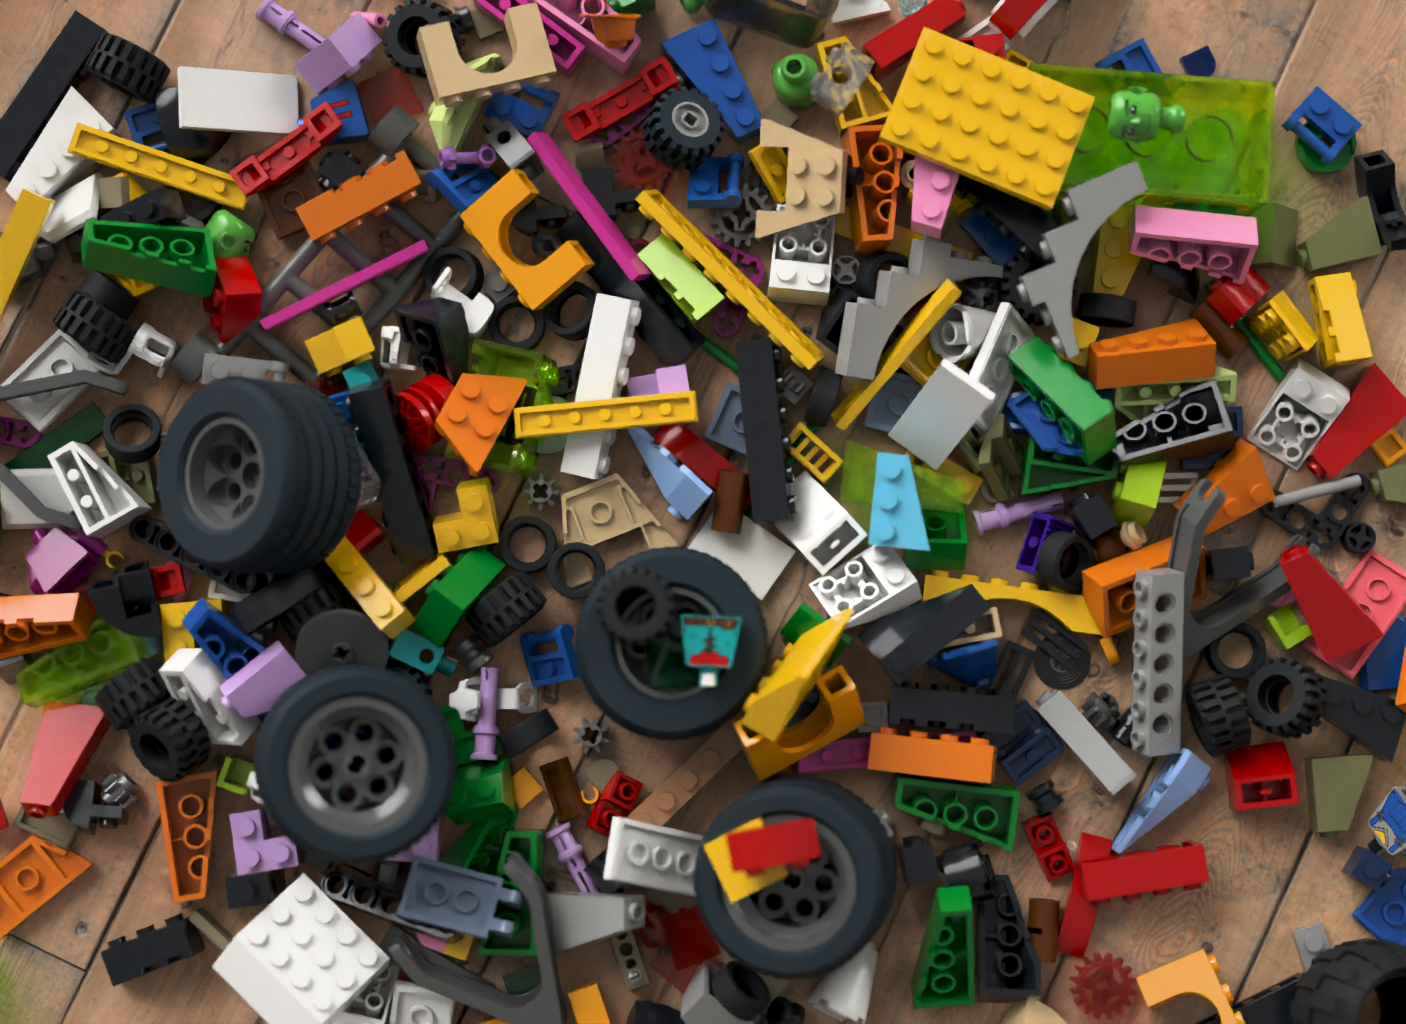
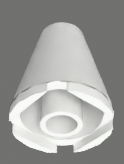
M954 302L929 332L932 350L935 354H940L951 363H958L978 355L996 313Z
M869 941L852 960L840 968L825 974L810 994L807 1002L814 1004V1008L843 1022V1020L849 1018L853 1020L852 1024H865L879 953L874 950L876 945Z

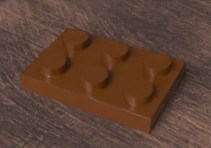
M276 143L243 157L242 161H245L251 155L257 158ZM309 160L280 181L257 193L279 241L306 229L295 208L323 194Z

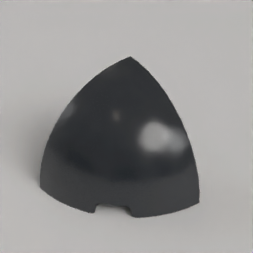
M178 87L156 90L158 120L171 154L198 164H203L211 159L225 145L232 132L179 128Z
M1152 260L1146 275L1169 285L1168 294L1194 305L1198 297L1200 285L1199 268L1194 267L1192 270L1180 268V264L1172 260L1166 263Z
M149 560L119 568L113 572L114 576L98 579L88 589L90 601L104 621L123 633L137 637L163 636Z

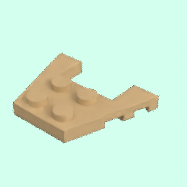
M761 119L760 146L788 148L785 211L756 210L755 237L765 238L778 232L788 231L804 224L814 223L843 214L845 211L848 151L817 138L807 136L773 120Z
M618 473L561 495L564 545L581 542L594 546L641 527L649 549L677 546L676 541ZM571 553L565 556L566 586L574 588L593 579L584 554Z

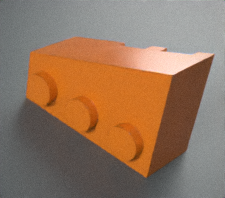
M1241 438L1235 443V448L1223 459L1219 458L1213 464L1215 467L1204 477L1213 482L1204 495V501L1210 497L1216 486L1226 492L1225 501L1206 527L1204 537L1276 499L1256 447ZM1200 478L1172 505L1176 516L1192 490L1201 480Z

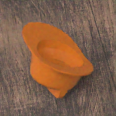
M579 14L578 16L590 18L597 41L603 42L607 48L615 49L625 46L627 41L634 37L636 19L640 18L641 14Z

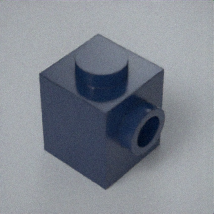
M1356 846L1341 872L1365 887L1377 891L1379 887L1385 886L1391 876L1389 870L1393 864L1367 848Z

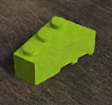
M662 233L637 255L651 272V276L695 326L716 309L725 297L706 278L700 266L684 255L682 245L676 239L671 241Z
M1167 461L1119 466L1118 473L1121 476L1113 489L1111 499H1114L1110 511L1118 524L1115 527L1122 529L1124 522L1138 521L1145 529L1157 506Z

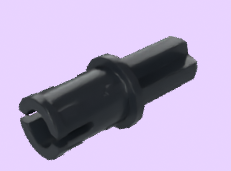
M547 233L537 234L531 241L533 252L540 257L552 255L554 250L557 249L556 240Z

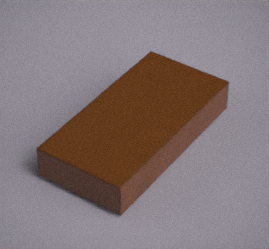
M568 757L539 766L558 823L587 815Z

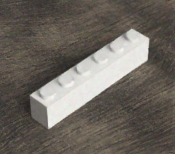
M597 293L575 402L622 398L620 397L622 386L627 383L629 369L626 368L628 357L632 355L635 348V339L632 338L634 328L641 319L640 301ZM617 430L568 434L560 471L590 479H602L610 467L611 459L608 453L610 445L615 441Z

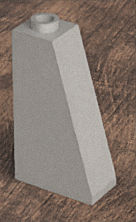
M1048 689L1035 700L1038 704L1033 708L1103 793L1115 795L1137 776L1060 690L1051 692Z
M571 891L545 893L555 954L567 953L645 927L644 895Z

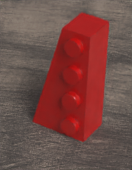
M1193 840L1182 842V848H1180V845L1158 846L1155 852L1151 853L1149 850H1137L1125 853V857L1119 858V855H1111L1077 862L1083 899L1092 901V905L1108 904L1111 897L1122 896V900L1141 898L1140 893L1152 891L1153 895L1171 893V888L1183 886L1185 891L1202 888L1201 883L1210 882L1204 846Z

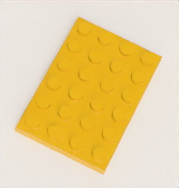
M924 27L878 140L1050 211L1053 208L1095 97Z

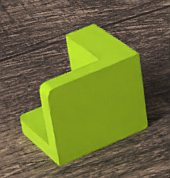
M1289 605L1280 607L1261 619L1279 650H1288L1313 635L1307 624L1299 623Z
M234 755L227 756L216 786L244 796L249 795L250 788L246 783L249 774L255 771L254 762Z

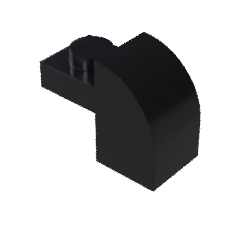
M612 168L582 170L583 182L612 221H617L616 209L622 208V212L639 211L641 205L635 199L644 188L614 191Z
M534 198L515 215L511 224L520 233L529 237H535L539 234V225H544V229L562 227L561 223L567 222L566 207L561 205L536 208V199Z
M77 780L63 805V810L67 818L80 831L89 835H95L97 824L105 829H117L118 825H127L129 813L123 806L100 805L102 788L96 781Z

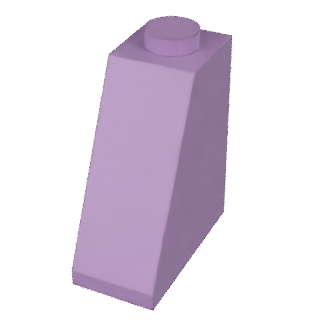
M277 640L219 686L224 694L221 701L232 714L237 710L243 718L270 711L276 700L278 701L279 697L289 687L307 675Z

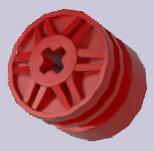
M430 374L395 394L412 452L420 453L440 442L441 439H444L433 425L455 386L441 375Z

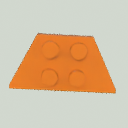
M462 373L433 426L442 437L448 440L453 452L456 455L460 454L470 467L468 471L474 477L477 476L528 382L527 379Z
M35 835L29 837L0 861V939H3L94 865L93 861Z

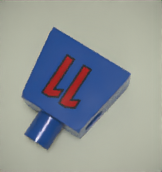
M350 80L310 100L312 111L326 101L344 125L326 146L368 142L367 139L371 132L359 90L354 80ZM302 118L297 120L298 126L304 123Z

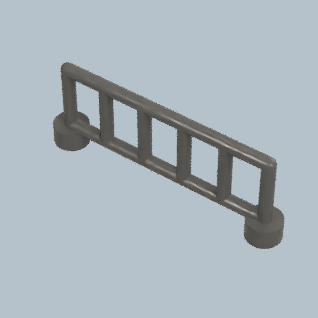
M398 104L381 120L367 139L373 147L382 153L368 170L380 162L388 161L390 163L396 160L395 154L402 150L424 170L441 168L439 160L412 137L420 123ZM455 174L449 179L451 182L457 180L459 177ZM396 201L389 204L391 210L384 213V215L416 243L424 239L428 247V253L410 261L396 279L386 273L370 281L383 294L361 318L369 336L424 274L426 263L431 255L439 249L447 247L464 228L463 224L465 222L459 216L461 213L457 209L433 234ZM339 230L335 232L337 235L335 239L323 245L319 241L313 243L309 236L262 290L259 318L227 343H220V340L215 343L202 331H199L178 353L169 365V368L192 386L202 376L204 353L230 356L248 335L276 360L290 363V371L304 382V385L322 392L335 375L329 378L326 373L319 375L318 370L312 367L273 332L265 331L260 320L287 290L299 300L317 292L300 275L326 245L357 271L375 264V262L340 233ZM324 304L312 310L331 328L335 327ZM348 318V319H346V320L340 322V324L345 323V322L349 321L350 319Z

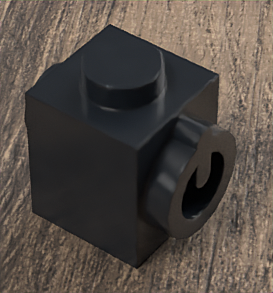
M336 148L333 153L328 152L320 161L318 172L321 176L317 181L327 190L334 189L335 191L339 189L340 184L358 175L362 177L365 170L358 166L361 161L353 153L347 150L344 154Z

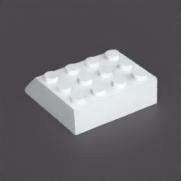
M303 873L233 938L212 968L267 1024H330L388 968L390 958Z

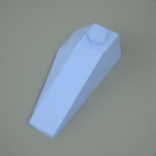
M642 427L627 429L665 501L670 505L667 511L678 521L684 518L689 522L713 496V491L684 464L680 466L676 458L664 446L654 442L655 439Z
M1180 748V753L1170 754L1114 840L1111 850L1119 854L1191 798L1197 790L1202 791L1210 780L1208 773L1211 767L1188 749Z

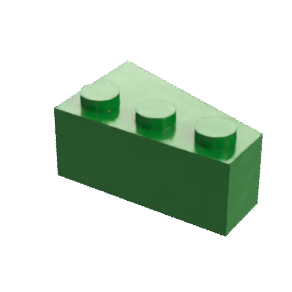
M1028 436L1025 440L1023 472L1020 476L1018 497L1111 481L1117 478L1118 466L1113 467L1109 452L1090 465H1087L1078 456L1042 451L1033 438Z
M482 546L473 547L469 552L464 549L456 558L455 566L450 564L440 576L441 581L439 582L435 579L425 592L429 597L416 616V621L410 626L438 648L445 643L453 627L457 628L462 622L461 618L491 588L506 565Z

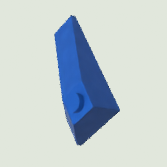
M996 639L974 642L936 654L926 664L963 684L971 683L974 688L990 683L989 677L996 675L998 643Z

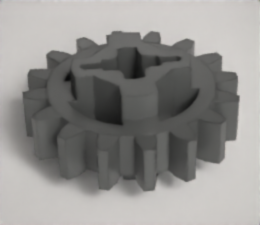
M745 183L743 189L739 190L742 194L740 206L736 208L709 209V214L716 216V218L710 220V226H718V229L714 232L715 237L724 235L723 243L728 244L730 240L734 241V247L737 249L740 246V242H744L747 249L751 247V240L753 239L758 244L762 242L761 238L755 237V230L744 235L746 229L756 226V210L749 204V199L754 201L760 210L773 211V206H765L768 196L759 197V187H756L752 192L749 191L748 183ZM724 188L721 189V193H724L726 191V189ZM744 204L745 216L747 217L744 218L741 228H739V221L736 215L739 214V210H741V206ZM722 220L731 224L734 229L733 233L724 226Z

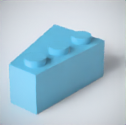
M879 452L877 454L868 545L931 551L909 455Z

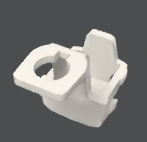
M447 267L432 287L430 297H442L462 303L469 329V337L480 338L487 329L494 305L490 302V299L481 293H478L471 300L448 284L452 276V269Z
M144 322L120 363H110L92 351L87 355L85 362L103 372L118 374L132 354L155 366H159L160 369L156 376L162 378L173 359L177 344L172 339L157 332L153 326ZM147 346L166 355L165 358L150 351ZM96 359L103 360V361H105L106 363H108L109 365L102 364V363H100L99 361H97Z
M382 326L381 367L389 372L418 374L419 368L417 366L408 365L411 343L404 342L399 327ZM390 346L389 363H387L388 348Z
M472 676V678L460 681L457 691L449 695V706L456 709L460 718L465 721L478 723V709L481 706V676ZM522 682L516 688H498L497 709H516L521 714L537 712V687H533L532 683ZM526 689L530 694L528 706L521 702V695L524 694Z

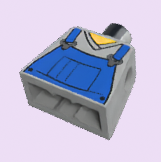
M1394 786L1368 819V825L1376 835L1368 843V848L1380 857L1387 851L1392 856L1406 855V786Z

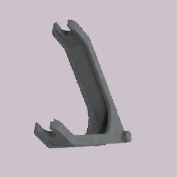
M79 370L0 386V402L85 384L125 396L129 384L89 370ZM0 461V480L35 516L83 531L77 516L46 508Z
M1206 478L1197 483L1177 513L1167 564L1168 568L1185 573L1182 668L1186 665L1188 657L1292 590L1276 559L1273 565L1204 610L1194 613L1190 612L1205 529L1226 498V492L1216 486L1210 497L1204 501V495L1213 484L1212 481ZM1300 534L1294 535L1283 551L1295 545L1299 547L1304 546L1308 538ZM1312 543L1308 549L1317 558L1320 549L1316 544Z
M516 851L506 858L508 862L503 868L529 901L542 979L535 989L524 994L511 995L429 962L403 933L392 940L394 945L389 948L391 955L418 986L512 1024H566L567 1013L564 1007L544 884Z

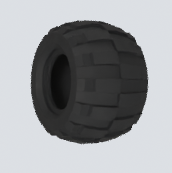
M1369 938L1342 942L1339 945H1335L1332 949H1327L1325 952L1322 951L1312 959V966L1306 973H1301L1295 985L1297 992L1290 1006V1017H1293L1294 1024H1359L1362 1007L1373 989L1380 1001L1381 1013L1379 1024H1406V946L1400 945L1397 942Z

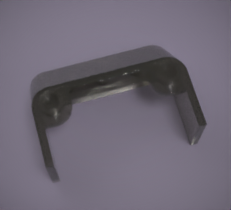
M705 0V9L712 18L797 48H809L819 39L835 13L839 0H807L805 6L790 0Z

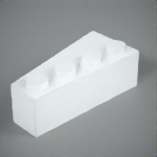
M72 86L5 190L16 202L23 188H29L45 198L52 199L64 192L94 163L91 160L68 153L77 123L121 137L108 121Z

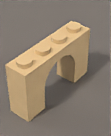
M537 2L507 8L503 19L511 43L513 58L509 66L495 73L475 71L463 62L457 51L449 21L419 27L416 39L436 106L445 105L446 108L461 105L463 100L474 98L475 101H482L492 97L493 93L503 91L506 95L520 91L521 87L532 85L533 88H539L550 83L557 70Z

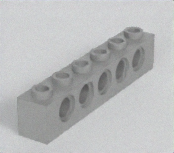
M1168 567L1136 570V580L1134 582L1135 611L1133 613V622L1135 625V635L1132 645L1134 671L1132 673L1133 701L1131 703L1133 727L1130 740L1132 750L1147 757L1180 753L1185 573Z

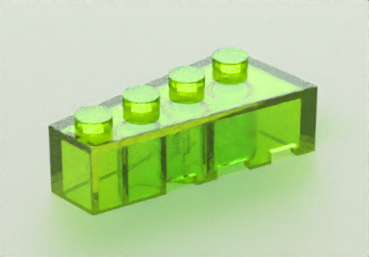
M851 439L846 440L840 500L873 503L878 452H886ZM911 462L921 509L962 513L965 481Z
M98 619L90 626L88 640L62 645L51 654H46L15 675V679L24 705L38 708L45 705L46 700L56 701L109 681L132 664L146 658V654L140 637L123 633L103 619Z

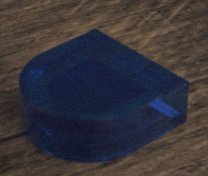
M1208 45L1181 57L1179 60L1186 75L1196 82L1207 80L1216 68L1215 59Z

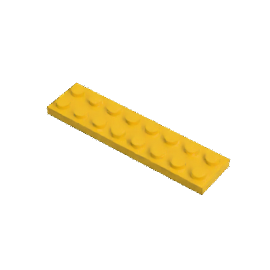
M657 189L643 190L635 200L641 205L639 207L641 213L650 220L656 219L662 225L660 228L661 232L671 241L676 239L684 247L682 252L688 259L694 263L698 261L706 268L703 271L704 274L715 284L720 282L727 289L725 292L727 297L737 305L741 303L749 311L747 316L756 325L760 326L763 324L770 331L768 335L770 339L779 347L784 345L792 353L790 358L802 369L806 366L810 370L827 357L804 332Z

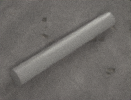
M1354 475L1275 496L1276 499L1271 501V506L1275 509L1360 487L1362 485L1359 475Z

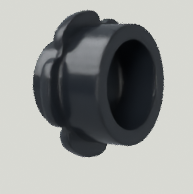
M467 5L461 8L456 6V13L453 15H456L461 21L458 25L464 27L465 34H469L468 31L475 28L469 13L470 11Z

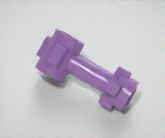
M481 145L478 151L455 152L454 147H445V150H439L438 159L440 168H447V170H455L456 164H475L480 169H489L491 164L497 160V153L489 145Z

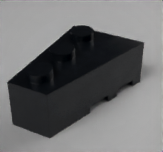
M1322 676L1324 678L1322 683L1327 684L1329 690L1325 692V696L1329 697V704L1324 706V709L1328 710L1326 716L1321 715V717L1343 731L1357 744L1362 745L1373 753L1379 760L1392 763L1406 719V713L1395 705L1396 700Z
M182 913L165 919L166 926L156 930L154 924L137 930L138 937L127 941L126 937L122 936L107 942L109 948L100 953L113 987L143 976L151 971L169 966L184 958L192 957L205 950L198 928L189 921V917L184 918Z

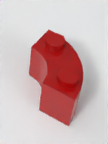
M815 818L791 820L726 834L732 873L746 871V877L765 874V868L790 864L791 868L805 867L810 865L809 859L821 856Z

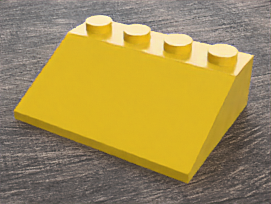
M847 608L803 633L794 645L790 642L788 643L780 657L783 660L777 659L768 673L771 677L764 676L756 689L758 695L752 693L743 707L747 711L742 722L744 725L771 741H776L816 684L814 679L823 674L854 612L853 610Z

